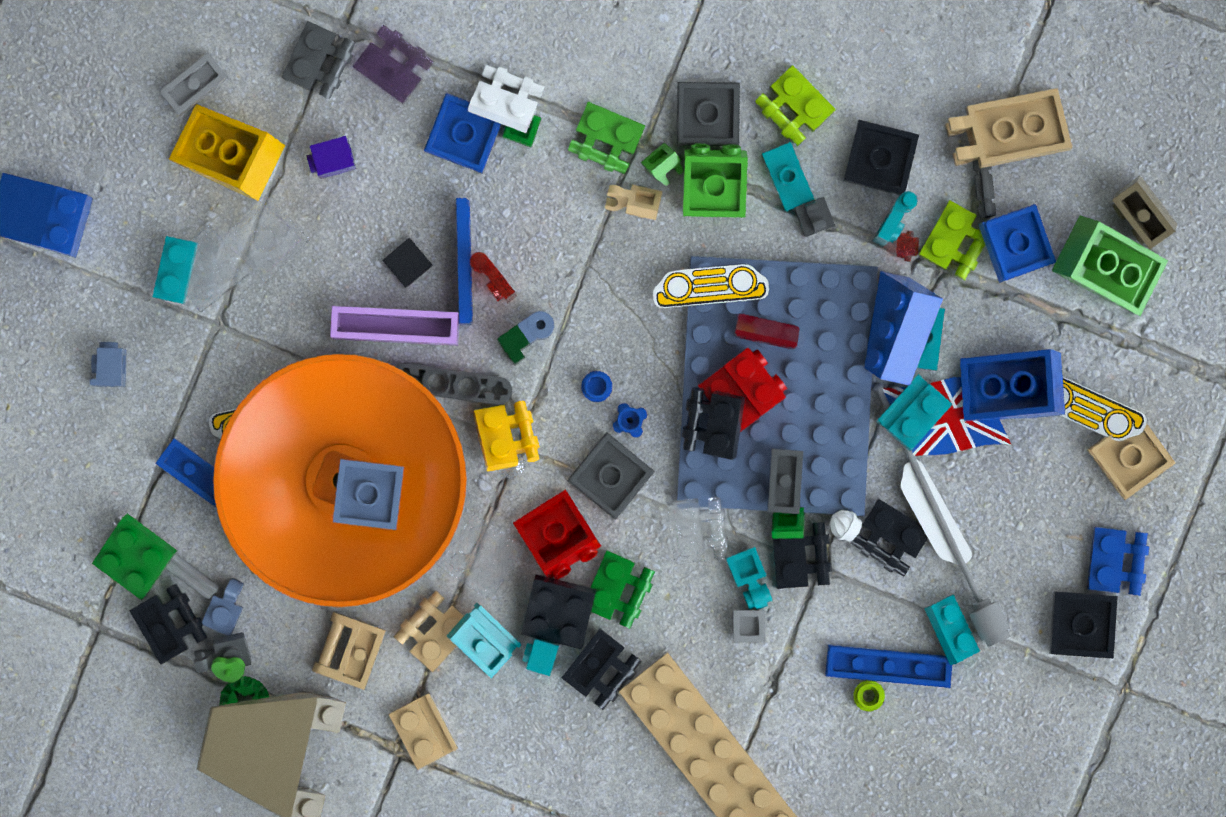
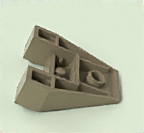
M298 692L210 707L196 770L279 817H321L326 795L313 789L298 787L311 728L340 733L346 702L329 696Z

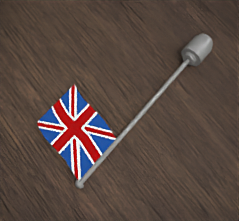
M953 377L930 383L952 403V406L912 451L905 447L904 449L977 601L976 604L972 605L974 612L970 613L969 616L981 641L985 640L987 646L990 647L1011 637L1008 632L1010 627L998 601L991 603L989 598L982 599L915 456L947 455L985 445L1012 444L1000 420L964 421L961 377ZM878 383L874 386L873 391L878 392L887 410L906 387L884 388L883 384Z

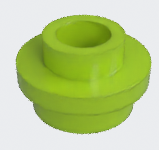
M865 680L855 687L853 699L861 710L871 712L882 706L885 693L879 683ZM866 690L874 692L875 696L872 701L867 702L863 699V693Z

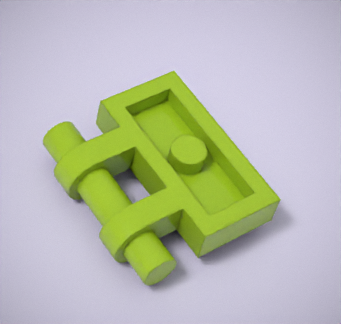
M794 65L770 86V89L778 96L776 99L771 101L763 93L755 100V103L763 110L761 113L767 119L771 118L782 130L781 134L786 139L790 138L797 146L806 139L805 135L799 130L803 124L814 132L836 111ZM784 104L797 116L792 122L779 110Z
M949 200L918 255L943 270H946L951 260L960 264L954 275L962 280H966L970 271H974L977 267L978 262L976 260L984 246H986L981 231L971 227L977 215ZM967 236L973 242L967 253L962 254L957 250L964 237Z

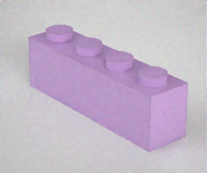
M332 306L330 338L333 340L458 346V312Z

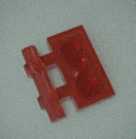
M476 252L471 256V267L476 273H484L490 281L486 286L498 302L504 299L508 304L517 297L515 290L486 254Z

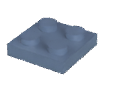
M340 459L333 522L397 530L404 467Z

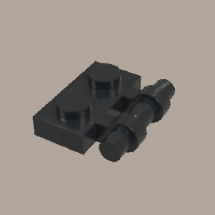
M693 387L691 397L687 399L686 403L688 417L687 424L682 429V437L684 438L683 449L695 451L696 441L701 440L705 441L704 454L730 460L735 459L746 397L714 391L711 396V402L703 400L704 389ZM701 413L709 414L707 429L699 427Z
M877 499L862 523V526L872 531L870 536L866 539L858 534L850 544L860 549L859 553L867 558L871 556L884 564L883 568L891 573L895 571L904 577L910 566L900 560L905 552L911 557L916 558L928 537L919 523L884 501ZM880 537L895 546L891 554L876 545Z
M825 522L812 523L813 536L772 539L777 589L807 587L808 574L817 573L818 586L830 585L829 572H832V563H828L827 544H830L829 534H826ZM814 545L816 564L806 563L805 546Z
M177 583L166 589L171 598V601L163 604L157 594L129 610L160 665L189 649L183 638L188 634H192L197 644L208 638L202 628L204 625L201 618H196L188 604L190 600L187 594H182ZM176 609L186 624L179 629L169 614Z
M600 628L561 678L585 697L593 688L598 690L601 694L594 701V704L604 710L610 701L614 703L619 696L617 692L628 679L632 680L636 674L635 669L642 661L634 654H631L625 663L617 657L625 647ZM612 665L618 672L606 685L600 679Z

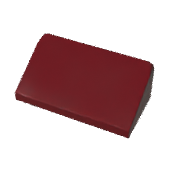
M739 314L734 336L740 339L794 350L798 344L800 329L798 326Z

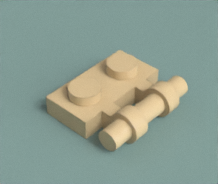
M435 591L428 599L424 598L419 603L421 607L409 620L406 618L400 624L402 628L393 636L402 645L410 636L413 637L418 643L409 652L432 673L457 647L446 635L464 617L453 605L443 614L437 607L445 598L438 591ZM429 616H432L437 622L426 634L422 633L418 628Z

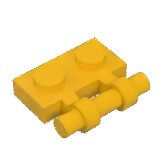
M525 401L515 402L513 405L516 414L507 416L505 405L474 410L473 417L487 472L518 466L517 454L526 453L528 462H535L540 459L537 450L540 447L537 436L533 434L531 426L533 418L531 411L527 410ZM519 428L522 439L513 441L511 429Z

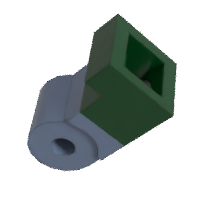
M538 311L497 338L498 343L514 366L525 360V356L521 352L535 341L545 340L552 335L554 320L548 313Z

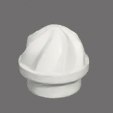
M840 510L833 514L829 523L835 538L848 542L858 535L862 526V521L857 518L856 513L846 510Z

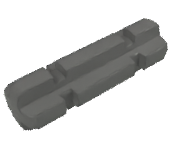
M978 160L972 161L973 171H977V175H974L976 201L980 200V204L977 205L978 216L980 218L996 216V205L992 203V199H995L993 176L989 174L992 166L980 168Z

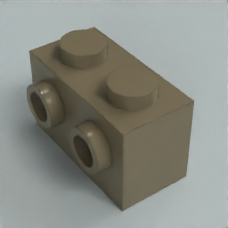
M1138 176L1115 193L1112 199L1114 202L1112 206L1122 220L1127 219L1133 227L1131 231L1140 244L1143 245L1145 243L1149 249H1152L1176 231L1178 224L1141 176Z

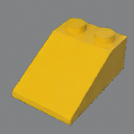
M196 104L169 160L230 190L258 201L285 145L265 131Z

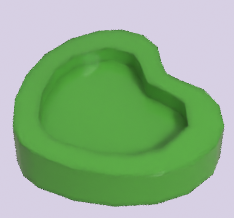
M217 657L212 662L211 670L221 680L233 683L243 676L245 663L238 657L229 659Z

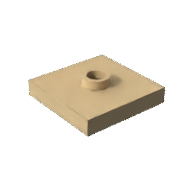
M1147 423L1140 435L1123 441L1111 439L1112 435L1109 437L1105 436L1087 449L1123 500L1128 499L1175 464V461Z

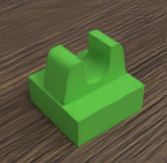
M663 143L641 161L644 168L664 185L670 184L666 178V173L671 169H674L679 175L683 173V168L680 164L682 160L666 143Z

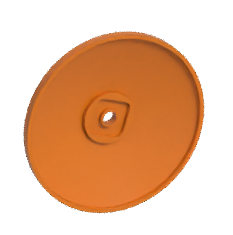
M334 354L312 357L290 364L264 379L249 392L238 405L222 434L216 454L213 482L215 502L222 528L239 558L256 576L277 591L294 599L321 606L347 607L373 603L390 597L412 585L434 566L447 549L458 528L466 498L467 475L466 462L458 433L441 403L427 388L412 376L388 363L358 355ZM340 459L404 467L397 530L333 522L337 490L334 485V477L339 473Z

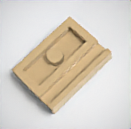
M430 693L388 714L417 770L458 749Z

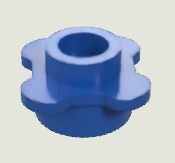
M627 403L620 404L617 408L619 413L617 421L613 423L614 431L616 433H629L634 438L640 437L643 433L641 427L643 420L647 418V411L644 408H631ZM629 417L633 419L632 423L627 422Z

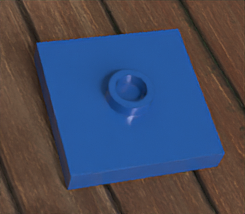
M446 93L424 152L483 174L501 124L468 112L469 101Z
M1036 204L978 224L999 283L1056 263Z

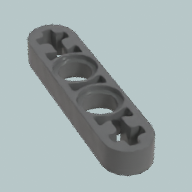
M402 363L396 366V368L402 371L410 369L411 375L419 377V370H425L426 372L422 379L423 386L433 396L503 405L511 399L513 394L510 382L498 376L410 363ZM440 373L445 377L446 384L442 390L434 391L429 388L428 379L432 374ZM472 378L475 380L477 388L472 395L466 396L460 393L459 383L462 379ZM481 379L488 380L485 385L486 387H496L497 382H501L502 387L507 389V395H501L500 400H495L493 393L484 392L485 399L478 398L482 390Z

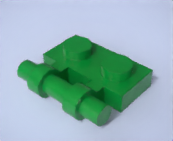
M606 551L590 587L597 589L591 612L611 620L615 609L623 612L619 624L631 629L634 619H638L642 610L639 608L646 592L650 593L653 586L651 581L655 571L644 567L639 578L633 576L631 572L635 562ZM626 583L635 586L628 604L619 600Z

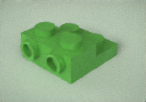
M700 143L692 144L691 149H684L683 216L746 217L747 151L741 150V146L735 144L723 145L722 150H710L709 145Z

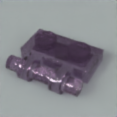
M382 25L377 35L386 41L380 49L370 42L353 65V69L404 105L422 80L413 73V70L419 65L428 71L434 61L425 55L426 51L421 47L417 46L415 48L402 38L403 34L396 29L392 31L385 25ZM395 48L408 57L404 65L390 56Z

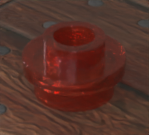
M908 230L906 233L899 235L896 254L898 258H904V261L910 262L912 256H917L919 238L914 237V232Z

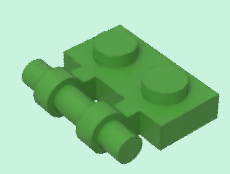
M588 102L576 129V132L587 136L583 144L572 139L568 151L579 155L578 158L587 162L589 159L603 165L607 171L613 172L615 170L626 174L630 163L619 159L622 151L634 155L645 125ZM597 140L612 146L610 154L593 148L595 141Z

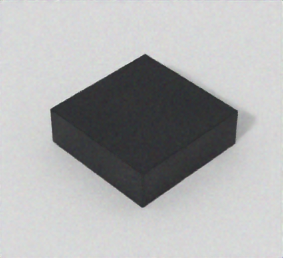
M410 237L382 260L405 288L433 266Z

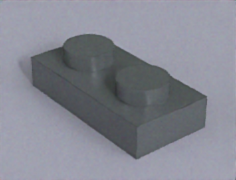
M771 449L767 512L799 514L803 451Z

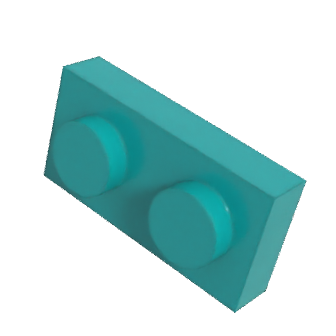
M166 236L153 298L185 304L198 243Z
M954 594L924 608L950 666L980 652Z

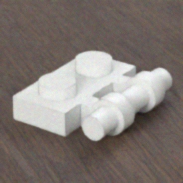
M486 65L482 77L493 80L492 85L479 81L470 101L468 112L526 133L538 105V102L527 98L529 94L541 98L545 87L534 83V79L525 76L522 79L509 74L505 68L498 67L496 69ZM503 85L519 90V93L516 95L501 88Z

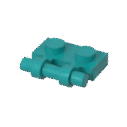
M906 191L896 199L873 238V242L884 247L888 242L894 243L898 239L905 226L900 221L905 213L915 208L918 202L917 196L913 192Z

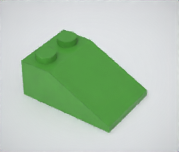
M1079 215L1052 272L1141 316L1168 260L1100 221Z

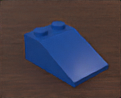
M2 173L0 180V237L76 258L93 198L87 194Z
M1046 349L960 359L964 421L1065 415L1060 352Z

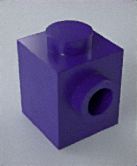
M346 136L310 145L312 154L306 155L311 173L317 172L320 179L357 169L349 140Z

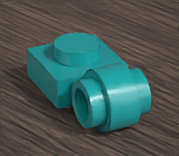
M753 547L726 558L736 587L748 585L747 591L742 592L748 609L755 608V610L767 607V603L773 600L766 583L760 585L757 582L758 579L767 575L756 548Z

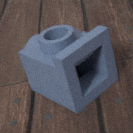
M99 342L97 355H92L91 371L96 373V379H90L91 386L126 387L127 350L118 348V342Z

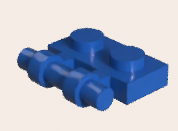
M1094 527L1087 589L1120 593L1121 581L1130 582L1128 594L1141 596L1142 583L1145 584L1146 574H1143L1145 555L1149 556L1150 546H1147L1148 533L1135 532L1134 544H1126L1127 531ZM1124 553L1133 554L1131 572L1122 571Z

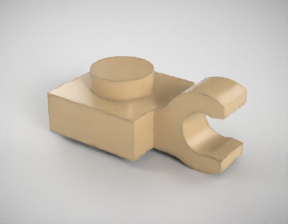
M609 185L607 196L616 199L607 197L605 209L618 211L626 207L625 214L656 220L663 191L632 185L631 190L623 189L617 185Z

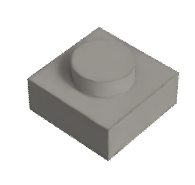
M733 610V642H765V610Z

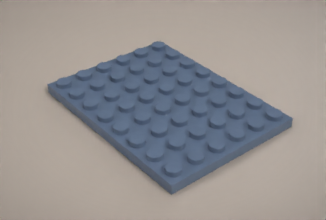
M691 256L690 269L740 264L750 265L767 278L769 293L765 298L758 300L688 306L677 506L767 511L771 449L803 451L800 507H804V513L835 514L840 510H846L856 513L857 516H865L872 373L866 370L864 366L876 300L878 267ZM739 314L798 326L800 330L797 347L791 350L736 338L734 332ZM749 347L752 352L758 349L768 362L764 368L772 377L777 374L787 387L783 392L786 398L740 432L735 459L730 460L704 454L705 441L701 440L696 441L695 451L684 450L682 429L687 424L688 411L686 410L687 399L691 397L692 388L698 387L700 383ZM703 395V400L708 401L705 395ZM701 413L699 427L707 429L709 414Z

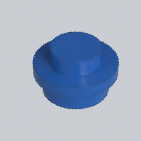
M590 372L582 380V393L592 402H602L612 392V381L604 372Z

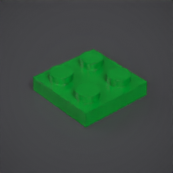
M127 513L122 517L92 564L142 601L151 591L178 550Z

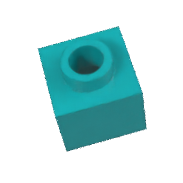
M535 638L533 644L527 643L522 661L528 662L526 670L550 676L559 645Z

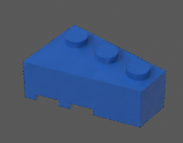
M880 271L864 368L881 380L910 385L943 298L910 277Z

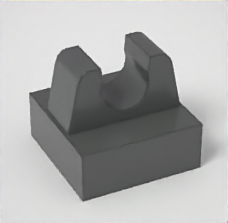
M824 197L794 208L805 238L835 226Z

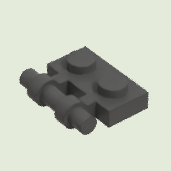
M307 21L282 75V79L308 91H312L315 82L319 81L323 83L319 95L330 99L334 89H338L342 82L340 76L346 63L350 64L353 58L351 52L356 43L348 38H344L340 48L334 47L332 45L337 36L336 33ZM329 55L335 58L327 74L322 72L321 69Z

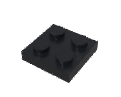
M858 120L843 181L896 195L906 192L919 134Z
M536 574L521 635L582 650L597 589Z
M1053 591L1049 654L1114 659L1118 596Z

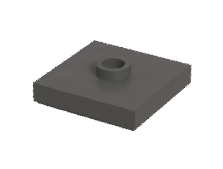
M677 82V145L691 146L692 144L699 143L709 146L739 145L740 83Z
M606 432L567 481L616 520L655 471Z

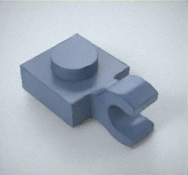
M232 578L226 587L223 598L218 595L213 596L202 620L204 626L227 636L232 635L244 608L236 604L244 583Z

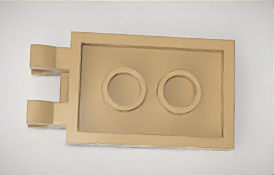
M1058 88L970 105L966 108L967 116L949 118L948 123L945 125L948 137L966 132L970 145L955 149V153L952 154L955 166L978 160L979 167L984 168L1070 151L1072 149Z

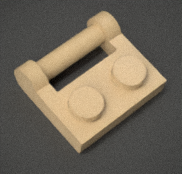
M333 611L330 621H332L331 628L319 661L314 663L312 671L365 690L386 630ZM346 626L351 628L352 632L337 670L330 667L343 628Z

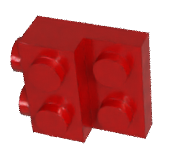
M749 347L698 385L699 388L704 389V395L709 402H711V396L714 391L746 397L740 432L784 400L786 396L783 392L787 389L777 374L771 377L764 367L768 362L758 349L752 352Z
M566 489L513 522L543 573L549 578L561 579L570 573L571 565L579 560L581 562L592 560L598 554L597 549L601 547V544Z

